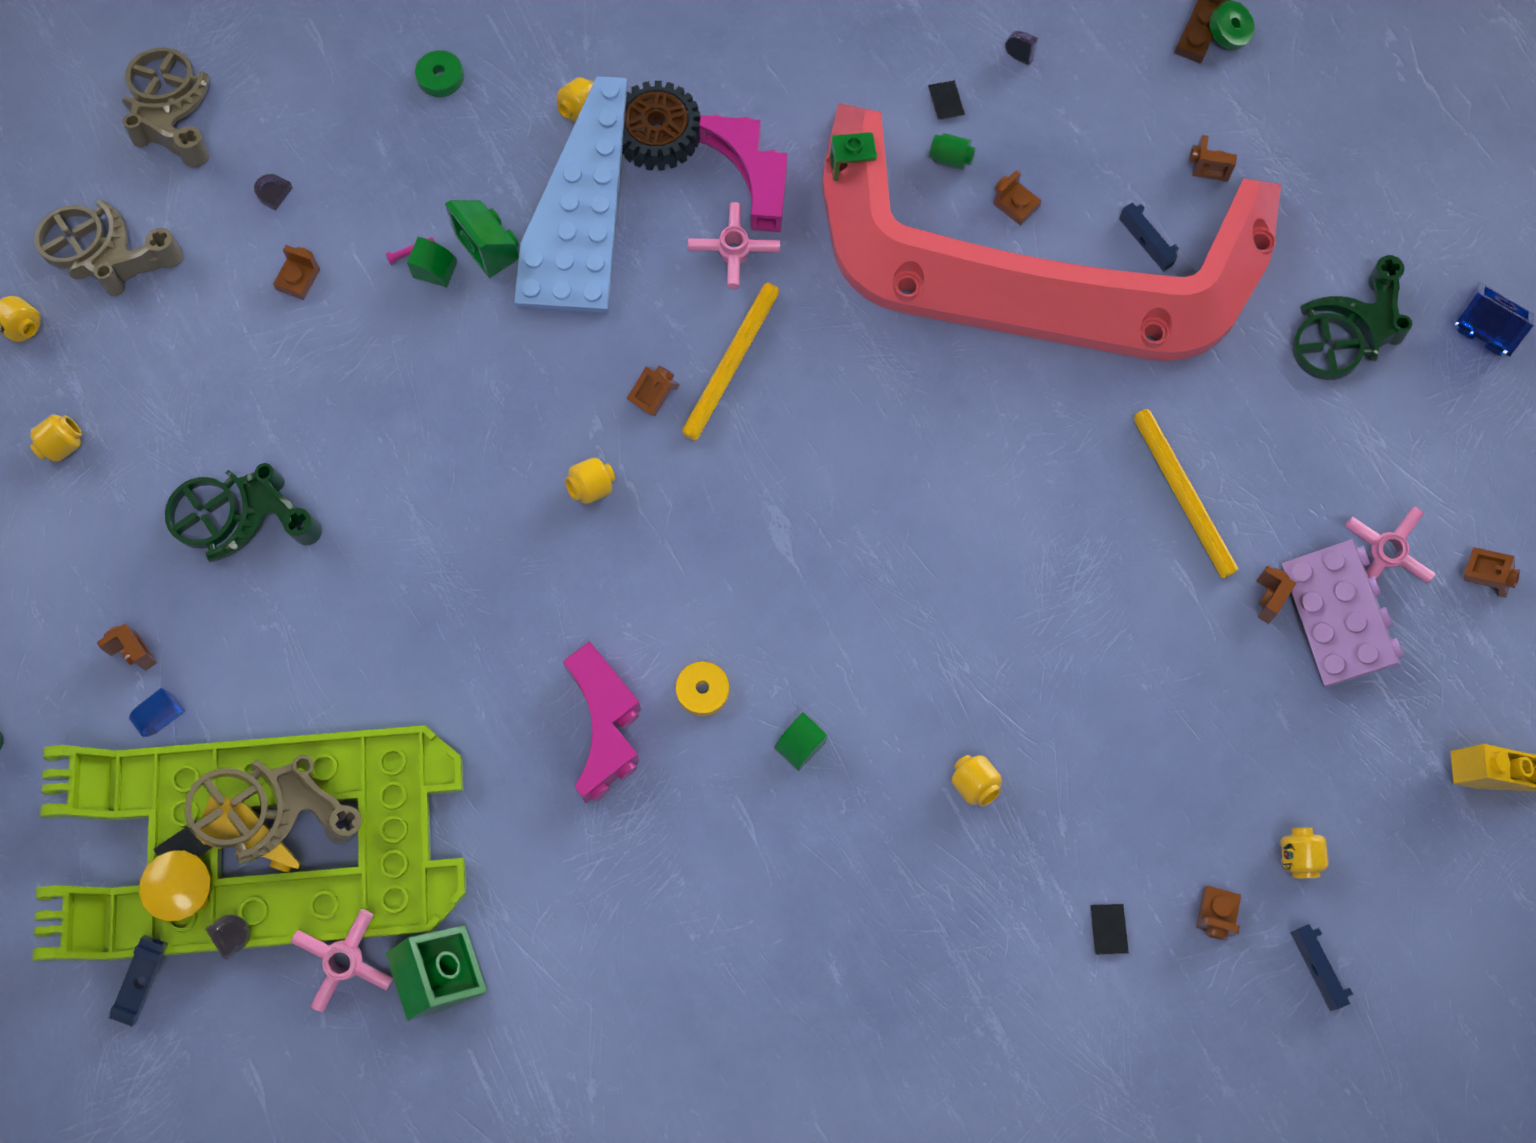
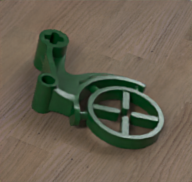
M1394 255L1383 256L1374 267L1369 277V286L1375 292V303L1369 304L1344 296H1328L1301 305V313L1303 316L1307 314L1309 318L1298 328L1293 339L1292 351L1297 364L1303 371L1323 380L1343 378L1355 370L1363 355H1370V361L1376 362L1379 347L1388 343L1398 345L1403 342L1413 323L1407 315H1400L1398 309L1399 280L1405 271L1404 263L1400 258ZM1317 311H1331V312H1336V313H1339V314H1335V313H1321V314H1317V315H1316L1315 312H1317ZM1329 322L1340 325L1348 330L1354 339L1335 341L1332 348L1328 349L1326 353L1328 370H1323L1309 363L1303 354L1322 352L1325 344H1328L1331 339ZM1319 323L1323 342L1299 344L1302 332L1309 326ZM1358 326L1365 333L1369 343V347H1365L1364 337ZM1357 348L1355 361L1348 367L1338 370L1334 350Z
M268 463L258 465L255 472L239 478L230 470H227L225 474L229 478L224 483L210 477L190 479L174 490L165 508V522L169 532L186 546L199 549L208 548L209 551L205 553L209 562L229 557L246 546L259 531L264 519L270 514L277 515L283 524L284 530L299 544L312 545L320 539L322 534L321 524L309 512L296 507L291 501L283 497L279 490L284 486V478ZM234 483H236L241 493L242 514H239L237 498L230 490ZM200 486L221 488L224 492L204 505V509L212 513L229 501L230 512L225 525L218 531L211 518L203 514L201 520L212 536L203 540H189L180 535L182 532L200 521V517L196 513H191L175 524V510L182 497L186 495L192 506L196 510L202 511L203 506L192 489ZM237 522H239V524H238L236 530H235L234 533L231 535V537H230L226 542H224L222 545H220L219 547H216L217 544H219V543H221L222 541H224V540L232 533V531L234 530V528H235Z

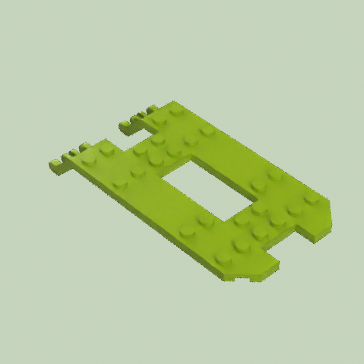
M426 725L127 750H108L69 745L46 746L43 748V759L50 762L68 759L69 770L45 769L42 771V780H68V783L44 784L41 786V793L45 796H55L58 794H68L67 804L46 803L40 806V818H74L101 821L149 818L147 865L157 857L153 850L155 847L188 826L184 813L185 802L189 790L200 777L208 772L222 768L238 769L251 774L253 772L251 763L254 760L261 762L269 770L292 764L298 756L306 755L310 757L314 763V768L310 775L312 780L323 791L335 797L338 802L358 801L361 825L358 830V867L221 878L222 849L213 847L200 856L207 866L211 877L208 903L203 910L197 911L193 916L181 921H163L152 916L143 907L139 895L140 885L113 888L62 885L37 887L35 898L37 901L47 902L53 901V899H63L62 911H37L34 921L62 922L61 925L34 927V936L37 938H47L53 935H61L60 947H36L33 949L32 961H115L132 959L134 949L138 945L140 938L144 935L168 943L163 956L219 952L222 950L210 930L232 917L243 919L250 929L249 940L240 950L294 945L291 943V940L297 930L321 942L345 941L361 909L367 910L374 915L362 939L432 933L467 895L466 860L464 858L431 861L429 795L464 792L463 758ZM297 768L300 772H306L302 768ZM260 776L257 781L261 784L266 794L267 808H276L273 793L267 782ZM233 777L212 779V782L221 794L231 799L250 787L246 782ZM203 785L197 790L191 801V813L194 822L201 820L211 796ZM256 793L242 802L250 805L252 809H261Z

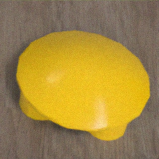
M169 851L159 855L146 866L140 878L139 895L143 907L152 916L163 921H181L193 916L197 911L203 910L208 903L211 877L203 860L194 854L186 851Z

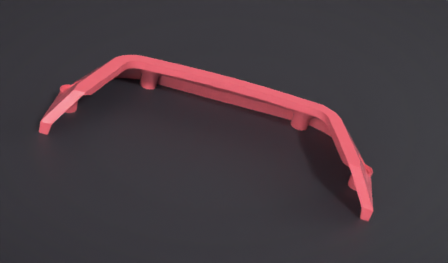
M838 103L823 172V198L834 258L842 275L852 288L866 299L883 308L1143 359L1161 361L1181 360L1204 353L1217 345L1229 333L1269 265L1276 243L1275 232L1281 184L1243 178L1201 269L1196 274L1188 277L1119 271L1047 260L972 244L905 226L895 220L890 210L881 112ZM872 132L877 153L876 160L840 164V170L843 171H839L838 181H833L830 162L832 135ZM901 290H908L912 293L904 294L901 292ZM1146 336H1151L1155 338L1156 341L1149 340Z

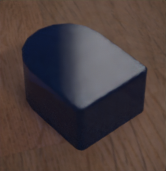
M160 688L133 709L129 715V720L142 737H149L158 733L182 715L185 710L173 694L164 688Z

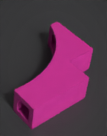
M701 115L699 125L700 143L708 145L726 156L736 166L747 184L752 201L751 230L781 233L788 153H780L775 150L759 151L760 120L749 117L731 118L720 115Z
M589 641L563 661L566 671L582 691L591 714L592 742L590 754L582 775L574 786L578 795L585 803L591 799L594 802L601 799L609 792V785L618 778L621 780L626 779L637 769L636 764L639 762L638 754L619 732L618 728L620 726L626 728L639 717L638 712L641 711L637 698Z

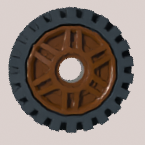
M649 81L643 82V89H640L638 85L631 87L632 94L627 91L622 154H624L625 159L628 162L634 160L635 166L639 168L644 163L646 170L653 171L654 165H658V171L665 170V164H669L672 169L677 167V160L681 164L686 162L687 155L692 156L695 153V147L698 148L700 142V111L696 101L693 102L692 95L689 92L685 94L684 88L680 86L674 90V84L671 82H667L665 87H662V81H655V86L653 87L650 86Z

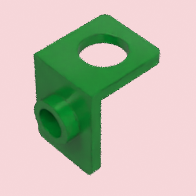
M872 132L832 135L830 162L833 181H838L840 164L875 161L877 158Z

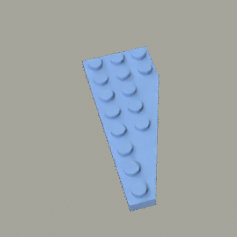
M597 76L520 243L515 292L516 307L608 313L628 87L627 78Z

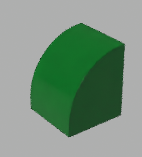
M417 237L407 264L412 278L448 287L458 261L449 250L440 244Z
M802 712L782 734L774 749L799 771L826 744L828 735Z

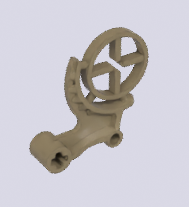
M153 48L138 54L131 60L125 72V80L133 97L125 96L122 99L123 104L131 111L130 114L124 117L123 124L133 145L144 147L149 142L157 143L166 147L173 154L180 156L184 164L189 167L204 165L209 159V152L201 132L195 127L187 126L176 129L173 126L177 121L192 113L204 99L209 86L208 73L201 71L199 76L194 75L188 58L175 49ZM157 59H164L159 70L165 83L178 87L172 92L162 95H156L161 84L155 70L143 66ZM176 61L182 63L187 68L185 79L169 74ZM135 75L151 79L144 93L138 91L133 86Z
M102 199L96 202L98 207L94 211L78 205L65 206L54 210L40 222L34 236L35 247L47 263L57 268H69V275L73 279H83L92 276L100 282L111 296L120 295L125 289L124 282L134 275L153 271L160 267L173 268L181 263L184 255L172 233L165 228L151 230L145 237L144 245L135 250H127L128 231L125 222L116 209ZM103 213L107 215L109 220L107 237L105 227L99 219V216ZM73 216L90 218L72 229L77 238H81L97 229L93 242L86 250L83 251L76 239L70 237L72 232L63 219ZM56 223H58L64 234L70 237L68 240L78 255L68 258L50 256L68 245V241L63 235L44 245L47 233Z
M306 755L298 756L292 764L269 770L261 762L254 760L251 763L253 769L251 774L233 768L213 770L200 777L192 785L185 802V819L193 835L203 843L213 847H236L239 864L257 859L277 847L289 834L298 814L304 810L311 811L325 828L327 838L336 844L350 842L361 825V816L354 807L348 805L341 806L335 797L323 791L312 780L310 775L313 771L314 763ZM297 768H302L306 772H300ZM260 776L267 782L273 793L276 811L267 809L266 794L261 784L257 781ZM233 777L250 785L249 788L231 799L230 806L232 808L238 806L255 793L259 798L261 806L260 817L250 831L234 810L228 812V819L241 835L238 838L228 840L216 839L201 831L221 817L223 811L220 808H217L196 823L193 820L191 801L202 785L219 806L224 804L225 798L212 782V779ZM265 818L275 819L271 830L263 840L247 850L245 842L257 834ZM339 820L341 823L345 820L349 822L350 825L347 830L345 827L341 830L336 827Z

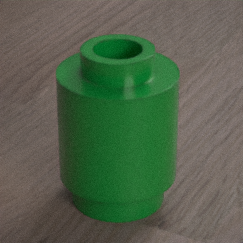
M943 133L942 136L935 134L929 158L936 159V163L964 170L966 164H972L976 147L971 146L972 140L946 133Z

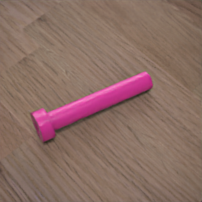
M433 237L428 238V240L435 242ZM414 244L392 254L391 252L385 253L390 265L394 264L395 260L410 255Z

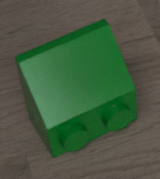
M449 200L445 203L456 238L489 279L519 260L517 251L519 242L511 230L505 231L503 229L501 219L493 208L488 210L481 200Z
M465 925L409 937L385 952L407 1021L440 1012L487 992Z

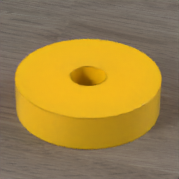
M705 661L688 665L681 671L676 681L678 702L684 710L695 716H710L717 713L724 707L729 697V681L725 672L719 666ZM701 684L709 687V690L704 694L696 690Z

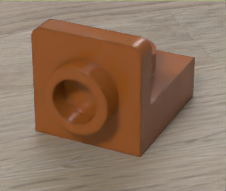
M1202 135L1198 145H1193L1190 152L1189 163H1193L1192 176L1228 182L1236 166L1237 154L1226 153L1220 150H1207L1208 136Z
M1015 170L1009 177L1006 175L1002 177L995 186L996 195L993 204L1021 226L1040 207L1042 200L1019 183L1021 173Z
M285 245L283 253L287 259L273 286L277 291L304 300L320 268L313 253L306 248H294Z
M660 365L657 368L646 366L626 399L650 415L656 416L672 389L677 390L680 384L672 380L674 374Z
M1473 547L1464 572V581L1498 588L1499 596L1506 598L1509 589H1515L1517 586L1520 569H1515V557L1513 555Z
M1266 566L1256 582L1267 588L1258 603L1263 607L1258 618L1269 624L1281 610L1296 582L1291 580L1284 571Z
M126 623L109 629L104 634V637L97 641L100 649L110 656L120 651L124 659L131 666L137 664L146 671L157 664L139 634Z
M1208 885L1203 888L1196 928L1206 930V936L1218 940H1227V937L1239 934L1240 926L1236 925L1241 895Z

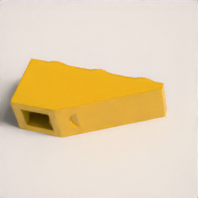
M1488 744L1450 751L1454 785L1475 789L1536 792V755Z
M210 796L202 818L217 808L222 809L223 812L220 818L201 830L205 834L223 840L240 837L241 835L227 817L230 810L236 812L249 831L258 822L260 816L250 805L241 803L232 808L230 806L231 798L224 796V804L219 806ZM263 822L257 834L245 842L247 850L262 841L271 830L265 822ZM283 842L269 853L261 856L271 860L270 867L287 873L290 872L291 867L299 869L301 866V862Z

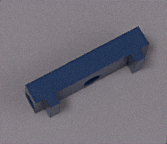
M1132 202L1123 208L1119 220L1160 269L1165 272L1174 265L1178 257L1176 253L1179 248L1176 244L1170 247L1143 215L1144 206L1140 204L1136 207Z
M1310 924L1291 931L1290 933L1329 1010L1334 1011L1349 1005L1350 1002L1347 997L1353 995L1350 988H1342L1317 939V936L1322 935L1320 928L1313 930Z
M148 935L140 938L138 945L134 949V956L115 1004L109 1012L110 1019L131 1027L137 1023L168 943ZM138 977L146 981L145 986H141L138 983Z

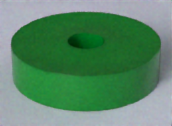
M1237 1L1224 2L1214 9L1210 17V29L1214 39L1219 45L1228 50L1241 48L1249 43L1254 36L1255 25L1253 17L1249 10Z
M431 51L423 55L415 67V76L419 87L423 92L433 97H445L455 93L464 81V72L460 60L448 51Z

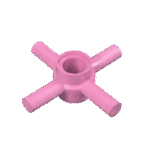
M732 202L729 204L728 227L721 232L719 239L688 238V251H719L721 258L727 263V287L729 289H738L740 264L746 260L749 252L780 253V240H750L747 232L741 227V204ZM730 244H738V245H740V246H738V247H730V246H728V245H730Z
M1412 507L1395 532H1386L1380 535L1353 516L1347 521L1344 527L1371 545L1370 553L1373 562L1366 570L1369 578L1375 576L1377 579L1385 567L1401 565L1425 583H1429L1435 575L1433 571L1408 555L1409 544L1406 538L1424 515L1423 511ZM1386 541L1394 544L1396 548V554L1393 558H1389L1384 554L1383 546Z
M361 909L345 941H337L330 946L299 930L293 936L292 944L322 958V966L326 977L311 1004L313 1009L324 1012L339 981L350 979L354 975L386 991L391 985L393 977L362 962V953L358 945L374 916L371 912ZM335 953L346 954L350 959V967H339L335 962Z

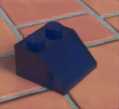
M1479 282L1457 316L1455 325L1459 327L1457 331L1471 340L1477 337L1486 342L1485 348L1498 356L1504 353L1510 357L1534 326V313Z

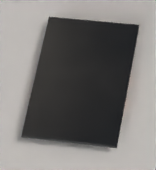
M955 80L928 85L938 120L965 115Z
M187 826L153 850L157 856L169 851H186L200 857L213 847L201 843Z
M1123 904L1090 905L1096 955L1129 953Z

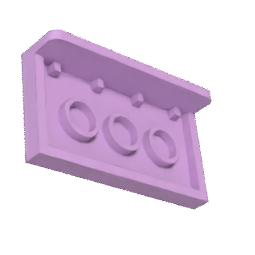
M1353 539L1282 563L1284 572L1289 575L1291 580L1296 582L1291 592L1325 687L1390 667L1394 669L1401 667L1399 658L1404 657L1398 638L1391 640L1387 627L1393 626L1389 612L1386 607H1379L1376 596L1382 594L1375 576L1369 578L1365 566L1370 565V560L1365 547H1358Z

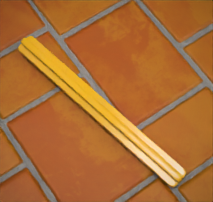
M767 282L761 288L685 423L682 432L686 438L692 441L698 440L778 297L779 288L776 285Z
M1149 409L1139 411L1135 414L1134 421L1220 577L1227 578L1238 571V566L1152 412Z

